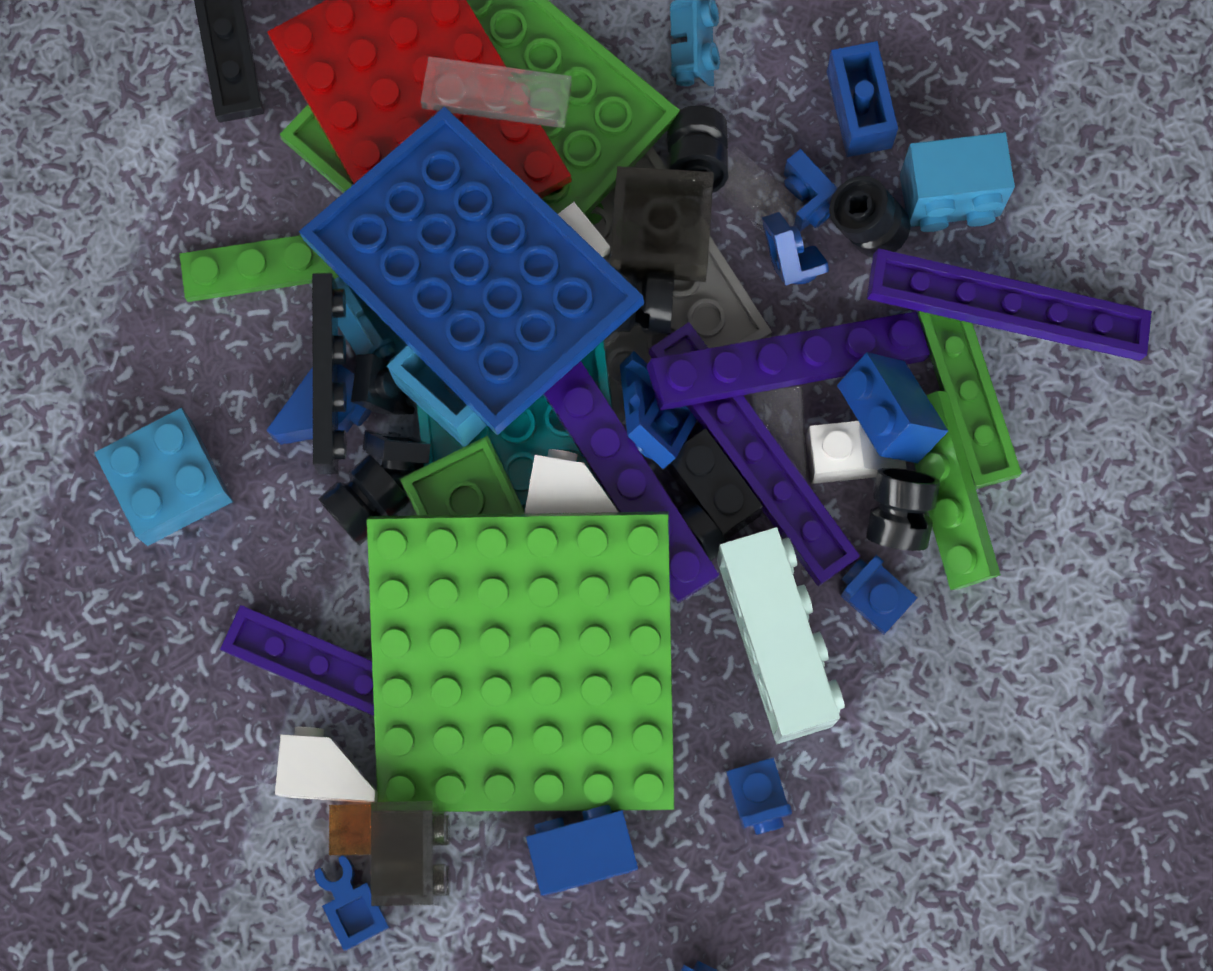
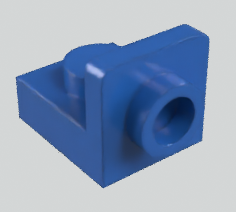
M799 149L786 160L783 175L786 177L784 184L791 195L800 202H803L805 199L809 201L796 213L794 225L801 232L809 224L814 228H818L830 218V202L837 187Z
M780 212L761 217L772 265L785 286L809 283L818 275L829 271L828 262L816 246L804 248L798 227L796 225L790 227Z
M878 555L868 564L860 558L841 579L848 585L841 594V597L885 635L916 601L917 597L882 566L884 561Z
M774 757L726 771L742 829L753 826L756 835L784 827L782 818L790 816L792 810L790 804H787Z

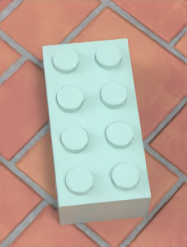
M775 527L720 544L717 563L776 745L833 727L840 719V709L845 708L844 701L836 679L831 681L827 679L824 670V661L829 660L827 648L820 632L812 634L808 622L809 614L813 613L812 603L806 586L804 584L796 585L793 567L798 564L790 539L785 538L781 540L778 528Z

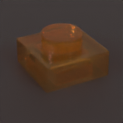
M380 804L329 805L330 856L381 855Z

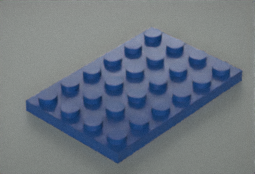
M445 106L299 231L302 239L496 435L502 432L644 305L643 295Z

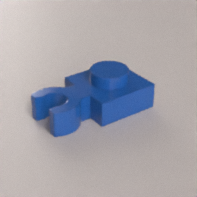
M341 856L338 860L343 868V875L338 881L331 882L323 868L315 870V879L321 888L331 891L335 898L322 907L343 950L348 951L391 927L370 884L365 883L355 888L352 883L355 876L353 863L346 856Z

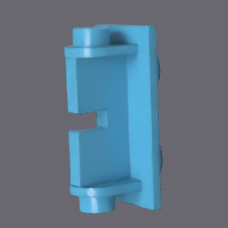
M674 0L670 4L671 36L674 39L687 37V42L671 44V76L676 78L678 86H691L695 83L694 78L699 77L707 85L714 86V70H718L720 66L719 51L717 45L713 42V27L719 23L717 4L715 0Z
M337 277L335 282L338 289H345L346 317L338 318V327L343 335H345L346 340L356 355L374 354L391 362L406 347L405 342L340 277Z

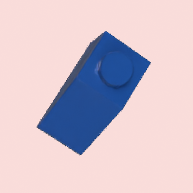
M338 365V383L345 382L347 394L346 412H338V430H345L347 433L353 424L361 426L372 411L351 402L354 373L342 365ZM313 367L267 428V432L272 439L280 445L313 439Z

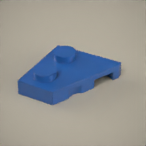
M633 351L620 364L627 436L635 442L637 449L642 455L653 459L664 469L677 457L697 420L687 406L659 411L647 370V363Z

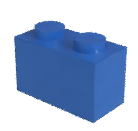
M878 41L831 50L827 76L846 157L892 149L898 125Z
M866 352L837 385L881 457L919 463L948 432L945 424L905 361Z
M604 805L583 811L584 821L565 826L563 818H557L534 825L536 834L526 836L541 896L551 895L638 871L623 810L613 813L609 805Z

